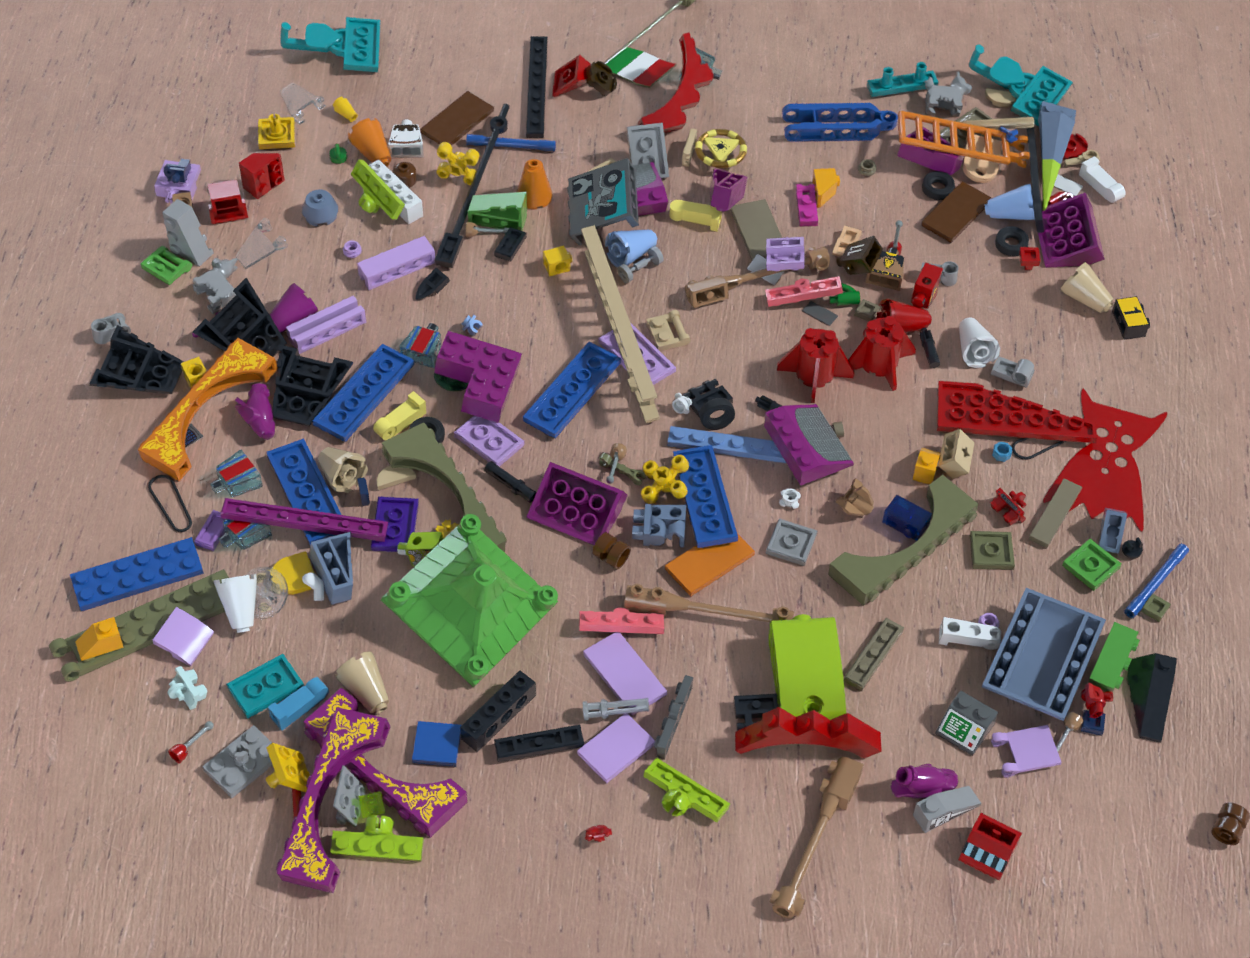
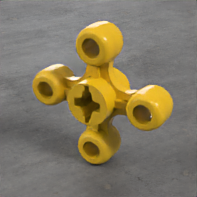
M442 142L438 146L437 155L441 159H447L448 162H441L438 165L436 171L438 177L446 179L450 174L454 176L463 175L465 184L471 186L477 171L469 169L467 165L475 166L480 157L479 152L475 149H469L465 154L462 152L453 153L451 144Z
M676 455L673 457L670 468L665 466L659 467L653 460L646 461L643 464L642 468L645 475L655 480L652 486H645L641 490L640 494L645 503L654 504L658 500V493L661 490L663 492H671L677 499H682L687 495L686 485L682 481L675 479L678 473H684L689 469V462L685 456Z

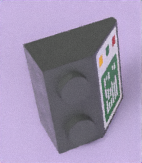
M960 690L946 711L935 734L973 756L993 728L998 712Z

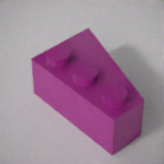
M923 127V141L933 142V132ZM916 131L906 137L916 139ZM940 137L941 144L951 146V143ZM902 143L897 154L898 157L935 171L945 172L950 176L960 170L964 158L961 155Z
M714 168L710 186V206L716 207V210L722 212L732 208L744 198L748 177Z

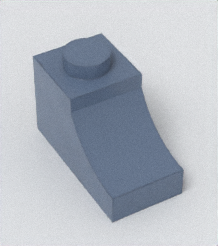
M1110 508L1104 509L1099 546L1105 551L1119 553L1127 518L1125 511Z

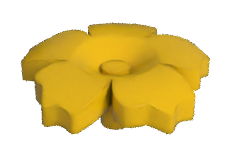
M445 519L442 522V526L437 525L435 530L436 532H442L443 538H445L459 524L455 522L451 524L450 519Z

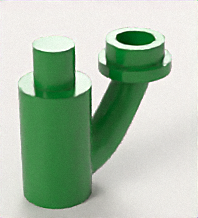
M841 283L842 290L844 291L842 294L829 296V304L836 303L837 306L860 304L859 291Z

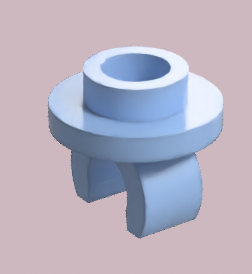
M468 315L462 322L464 326L462 330L465 331L467 329L469 334L474 336L478 331L473 326L479 329L483 324L479 320H474L476 318L475 315L472 317Z

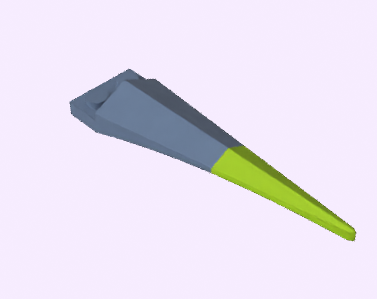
M1042 101L1038 116L1042 156L1043 211L1047 208L1075 124L1076 110Z

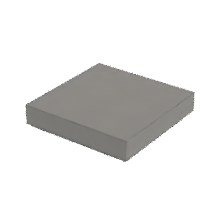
M779 519L767 546L766 554L805 566L818 531Z

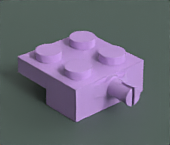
M165 160L154 185L156 196L166 197L165 201L167 203L170 201V204L173 202L172 194L190 192L193 199L197 189L196 181L201 171L200 165L191 164V170L185 183H173L172 181L169 182L165 176L164 167L166 164L178 165L179 162Z
M784 237L766 240L767 271L804 269V237Z

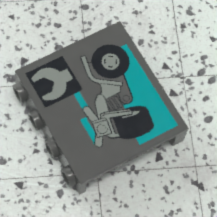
M628 158L568 178L569 235L578 245H582V228L595 225V228L599 229L625 219L632 228L639 226L636 171Z

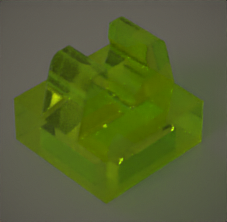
M381 791L358 796L362 818L385 814Z

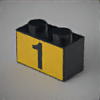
M1138 297L1116 299L1112 313L1123 339L1146 337L1147 331L1150 328V320L1146 318L1143 304L1139 302Z

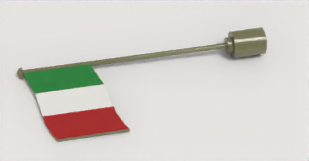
M679 0L677 4L606 60L604 63L613 71L610 74L636 85L650 88L677 66L676 63L661 60L646 52L629 48V46L682 4L689 7L696 0Z

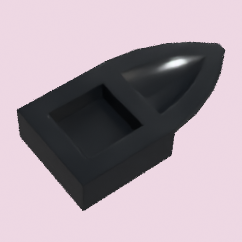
M435 268L420 284L415 299H423L434 292L438 294L451 280L439 269Z

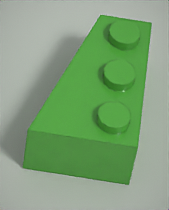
M526 192L473 195L468 209V222L497 229L512 227L523 231L527 219Z
M1114 622L1088 683L1100 687L1104 691L1113 692L1115 688H1120L1123 677L1120 676L1122 670L1128 669L1132 660L1129 658L1131 650L1136 651L1140 642L1137 639L1138 631Z

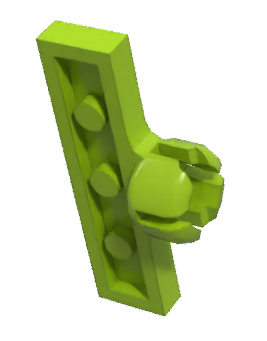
M358 160L350 175L364 190L359 199V206H362V209L368 213H377L381 207L391 219H397L405 204L364 160Z
M658 758L644 771L643 777L667 792L662 799V806L665 811L669 813L674 806L677 808L672 813V816H682L687 809L694 808L717 823L729 809V802Z
M372 815L366 820L364 832L333 830L330 853L333 855L422 861L424 838L394 835V822L390 817L382 815L379 828V817Z

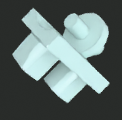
M182 666L175 668L176 676L169 683L168 695L171 699L178 698L180 701L184 700L190 710L195 709L197 702L206 698L207 689L204 685H193L197 683L198 679L194 669L184 671Z

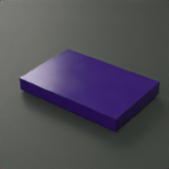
M378 496L375 520L388 522L385 542L372 540L371 551L398 552L399 542L408 543L410 534L415 532L419 499Z

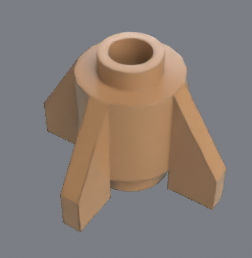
M856 478L853 479L851 488L845 495L836 499V503L843 507L842 510L849 515H868L874 508V501L869 490Z

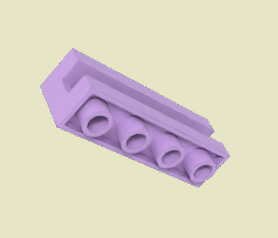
M425 236L414 239L357 263L359 277L361 280L365 279L366 287L368 290H371L434 264L435 250Z
M354 296L343 299L341 302L326 307L324 310L287 326L288 340L301 354L366 323L365 310L361 305L358 306L357 299Z

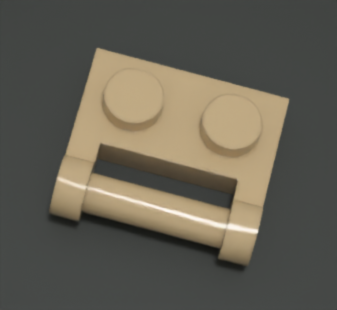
M677 310L646 319V325L659 351L685 346L691 342L689 335L686 334L682 326L680 314ZM673 322L679 338H674L668 323Z

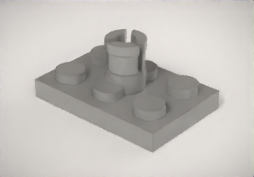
M663 123L626 127L630 162L632 165L654 162L660 178L669 177Z
M253 725L203 765V770L233 798L272 766L266 749L272 742Z

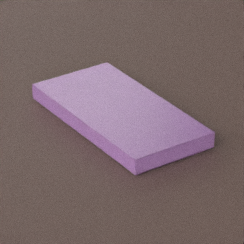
M631 324L652 384L654 385L676 372V367ZM611 330L598 338V342L607 351L620 357V364L626 369L614 332Z
M620 632L611 634L583 651L585 658L619 701L648 698L649 705L667 695V690ZM637 705L624 706V707H625V708H626V707H636Z

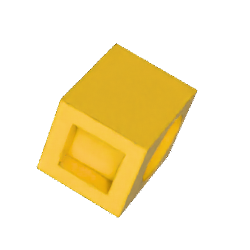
M564 245L543 251V264L549 277L570 271V263L573 260L571 253L566 251Z
M200 357L181 363L183 375L191 389L207 370Z

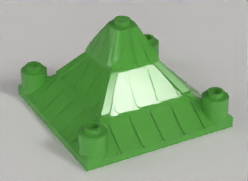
M467 514L463 516L459 525L399 582L391 585L389 591L381 598V601L474 688L557 604L558 593L552 586L545 585L541 587L533 578L525 573L518 564L510 559L504 551L480 530V519L476 515Z

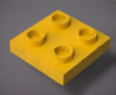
M271 114L266 119H258L259 149L295 147L294 117L280 118L278 114H275L274 118V115Z
M275 743L267 746L266 749L275 772L266 777L267 784L273 789L280 784L306 793L307 780L311 774L306 768L303 754Z

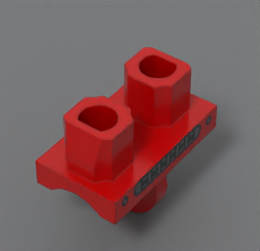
M1001 488L995 491L997 496L990 502L991 507L997 513L1004 507L1009 510L1003 515V519L1009 526L1018 520L1023 523L1026 518L1023 516L1024 511L1021 508H1025L1027 505L1024 502L1026 495L1023 492L1016 494L1014 491H1011L1008 496Z

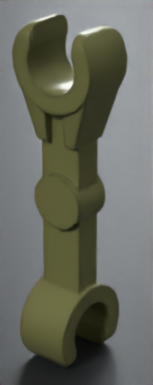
M602 453L599 457V465L604 468L608 466L612 468L614 460L607 453ZM617 462L615 470L620 474L628 476L634 484H642V480L637 478H646L642 470L630 469L624 464Z

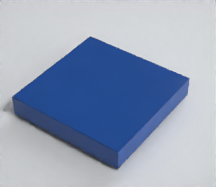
M418 721L412 763L456 767L461 737L460 726L462 725Z

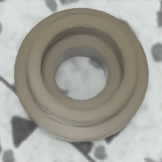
M866 159L859 164L858 171L864 176H871L876 172V165L872 160Z

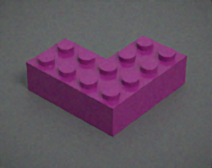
M448 331L438 353L434 373L469 383L464 394L461 412L499 423L519 369L522 353Z

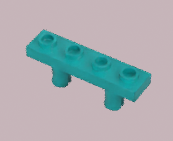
M918 62L915 73L893 76V69L885 67L882 78L867 80V88L871 97L926 89L925 81L932 77L934 85H938L939 82L933 70L926 71V63Z

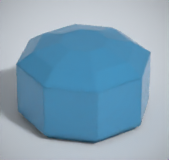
M998 442L994 445L992 456L997 461L1005 462L1011 458L1012 447L1008 443Z

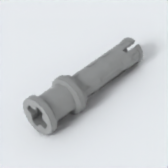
M648 698L607 702V700L602 699L601 702L594 703L583 701L585 721H588L589 718L597 717L607 719L609 715L649 712ZM637 705L636 707L618 708L623 706Z

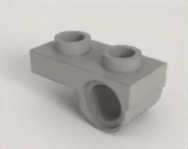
M998 356L991 375L1027 388L1034 375V364L1027 359H1020L1018 363Z

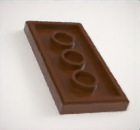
M467 91L420 129L421 134L439 145L442 142H447L452 146L494 112V106Z
M962 181L922 221L921 226L952 243L985 209V204H988V200L992 199V197Z

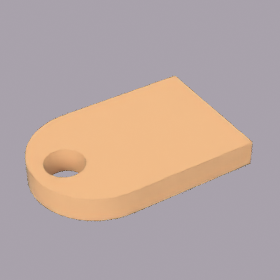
M974 134L976 151L986 153L984 137ZM967 136L965 142V149H968ZM992 139L993 155L1001 156L1002 142ZM964 156L962 168L969 179L978 183H987L996 177L1000 163ZM976 171H980L984 175H978Z

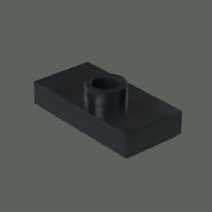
M510 227L494 251V256L511 262L525 241L527 232Z

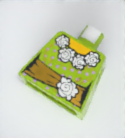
M413 532L410 534L408 543L399 542L398 554L408 555L411 565L415 567L444 539L442 532Z

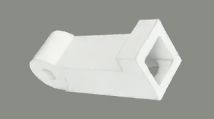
M1095 156L1082 162L1079 176L1107 201L1113 203L1125 197L1124 187L1098 165L1099 160Z
M943 617L939 628V644L947 645L948 642L978 647L983 646L986 649L994 650L1000 647L1001 630L995 626Z

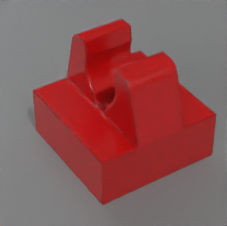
M1020 247V265L1024 266V270H1032L1033 266L1040 265L1039 248Z

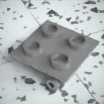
M342 766L333 806L337 809L336 819L338 824L344 825L349 821L356 827L361 814L360 808L362 799L365 796V787L345 766Z

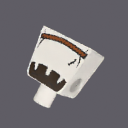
M405 119L402 121V124L393 126L388 143L391 158L424 157L419 125L412 124V121Z

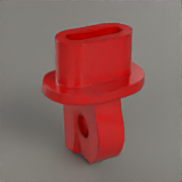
M1088 683L1085 685V706L1089 710L1090 718H1098L1103 714V708L1106 706V701L1103 700L1104 693L1100 687Z

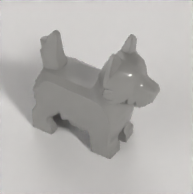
M957 71L950 87L934 85L932 77L925 81L927 89L925 97L926 115H935L934 108L937 106V108L949 109L951 116L959 117L963 107L961 103L963 95L969 94L972 86L967 84L964 78L960 77L959 71Z
M215 258L211 263L212 270L205 272L200 277L193 278V290L197 295L204 292L209 295L207 299L210 305L207 307L212 314L220 311L236 295L233 292L235 288L227 281V278L238 268L234 266L238 260L237 258L232 260Z

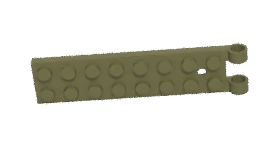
M224 569L114 617L124 648L81 661L75 641L86 630L66 639L58 638L53 640L49 644V649L54 657H62L68 652L73 651L78 663H67L61 668L64 679L68 682L74 681L82 675L152 645L154 637L176 607L201 622L225 612L214 580H220V584H222L221 579L229 578Z

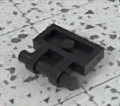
M717 379L707 380L697 388L692 387L682 394V396L692 399L690 407L699 418L701 407L712 399L724 398L733 403V397L723 385L715 388L719 385Z
M777 693L734 696L735 719L744 718L745 722L736 723L737 731L757 723L752 722V718H761L762 714L778 708Z

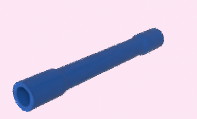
M467 134L466 145L487 146L490 137ZM498 137L495 146L555 152L556 141Z
M1180 543L1175 548L1168 560L1149 583L1126 607L1124 613L1127 617L1132 619L1136 617L1150 596L1175 566L1187 555L1189 548L1185 544Z

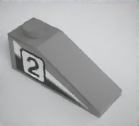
M966 786L936 793L917 802L913 816L926 833L981 806L982 803L971 787Z

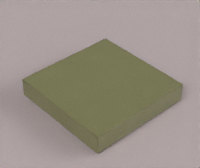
M970 531L973 569L1014 570L1015 563L1011 532Z

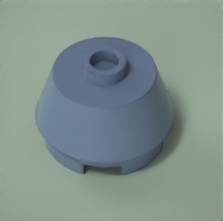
M319 189L308 193L302 207V214L306 221L313 226L324 223L329 225L337 218L339 207L328 191Z

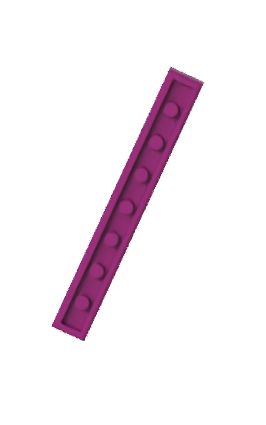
M225 498L221 510V518L334 535L350 532V537L385 542L388 522L229 498Z

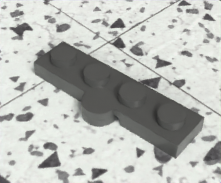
M685 675L683 682H678L675 694H677L676 700H671L668 709L669 717L664 718L661 727L663 733L661 736H657L654 748H657L656 757L665 760L692 691L693 677Z

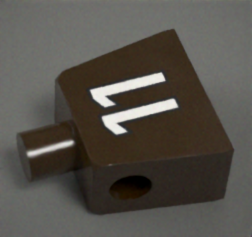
M871 236L849 244L844 254L837 257L836 262L839 267H844L849 275L871 273L883 248L876 237Z

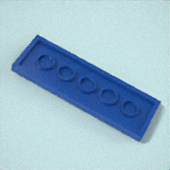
M589 341L524 414L523 422L556 439L620 365L621 358Z
M381 344L314 418L313 425L346 442L414 366V360Z
M304 439L266 452L267 458L291 508L341 515ZM302 530L310 546L313 541L336 536L334 534Z
M712 445L673 451V457L683 455L689 462V469L684 473H678V477L688 490L684 499L697 547L702 548L737 542L738 534Z
M190 537L70 574L82 612L204 574L193 539Z

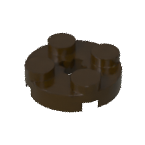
M593 62L587 67V84L590 87H594L602 96H607L617 88L616 77H612L610 73L613 71L604 62Z

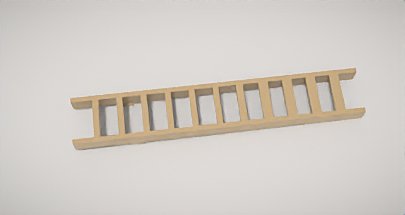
M595 225L582 228L581 232L588 248L585 251V255L621 356L623 357L630 378L627 380L631 392H635L645 423L659 420L660 417L654 401L657 395Z

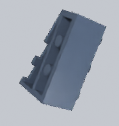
M350 532L311 542L309 558L318 577L324 582V590L331 605L351 600L353 576Z

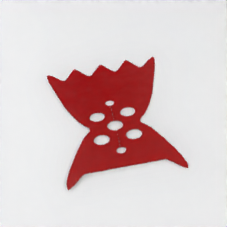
M1083 388L1081 391V403L1084 419L1095 422L1096 430L1098 428H1105L1109 434L1106 437L1097 435L1096 443H1090L1076 453L1048 490L1043 503L1051 501L1065 478L1082 487L1070 511L1082 503L1085 504L1091 519L1104 512L1105 508L1125 511L1127 518L1132 517L1136 526L1142 532L1144 529L1142 484L1132 452L1140 448L1159 429L1167 417V412L1154 418H1149L1093 402ZM1120 421L1122 426L1117 427L1115 422ZM1123 435H1130L1133 437L1134 442L1132 444H1125L1121 438ZM1113 442L1118 446V450L1110 452L1106 449V444ZM1098 450L1102 453V458L1095 460L1091 458L1090 452ZM1123 457L1127 460V465L1119 467L1116 465L1115 459ZM1107 468L1109 473L1104 474L1101 470Z

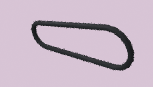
M1021 438L1013 443L1012 451L1018 458L1028 460L1066 441H1059L1031 456L1024 457L1016 453L1015 446L1017 443L1030 438Z
M158 475L152 478L148 485L149 491L172 528L177 532L189 530L192 526V520L174 480L167 475ZM167 478L171 481L189 520V525L186 528L178 529L175 527L151 488L154 480Z

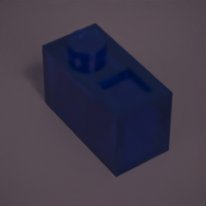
M896 495L885 509L882 523L903 533L906 537L918 541L928 528L932 513Z

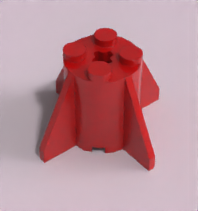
M887 316L886 318H877L867 323L866 328L863 330L864 339L848 361L854 370L863 368L867 373H875V376H885L892 391L897 388L896 367L898 366L899 358L914 355L916 348L902 326L896 322V319L892 316Z
M806 329L801 340L777 363V371L796 372L797 378H800L804 385L812 387L811 403H815L816 388L824 387L826 383L833 380V377L854 378V369L841 349L836 333L832 330Z

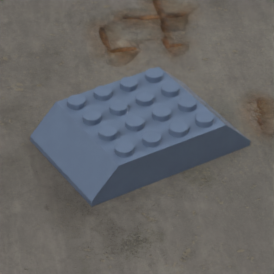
M1026 588L982 687L1064 721L1106 619Z

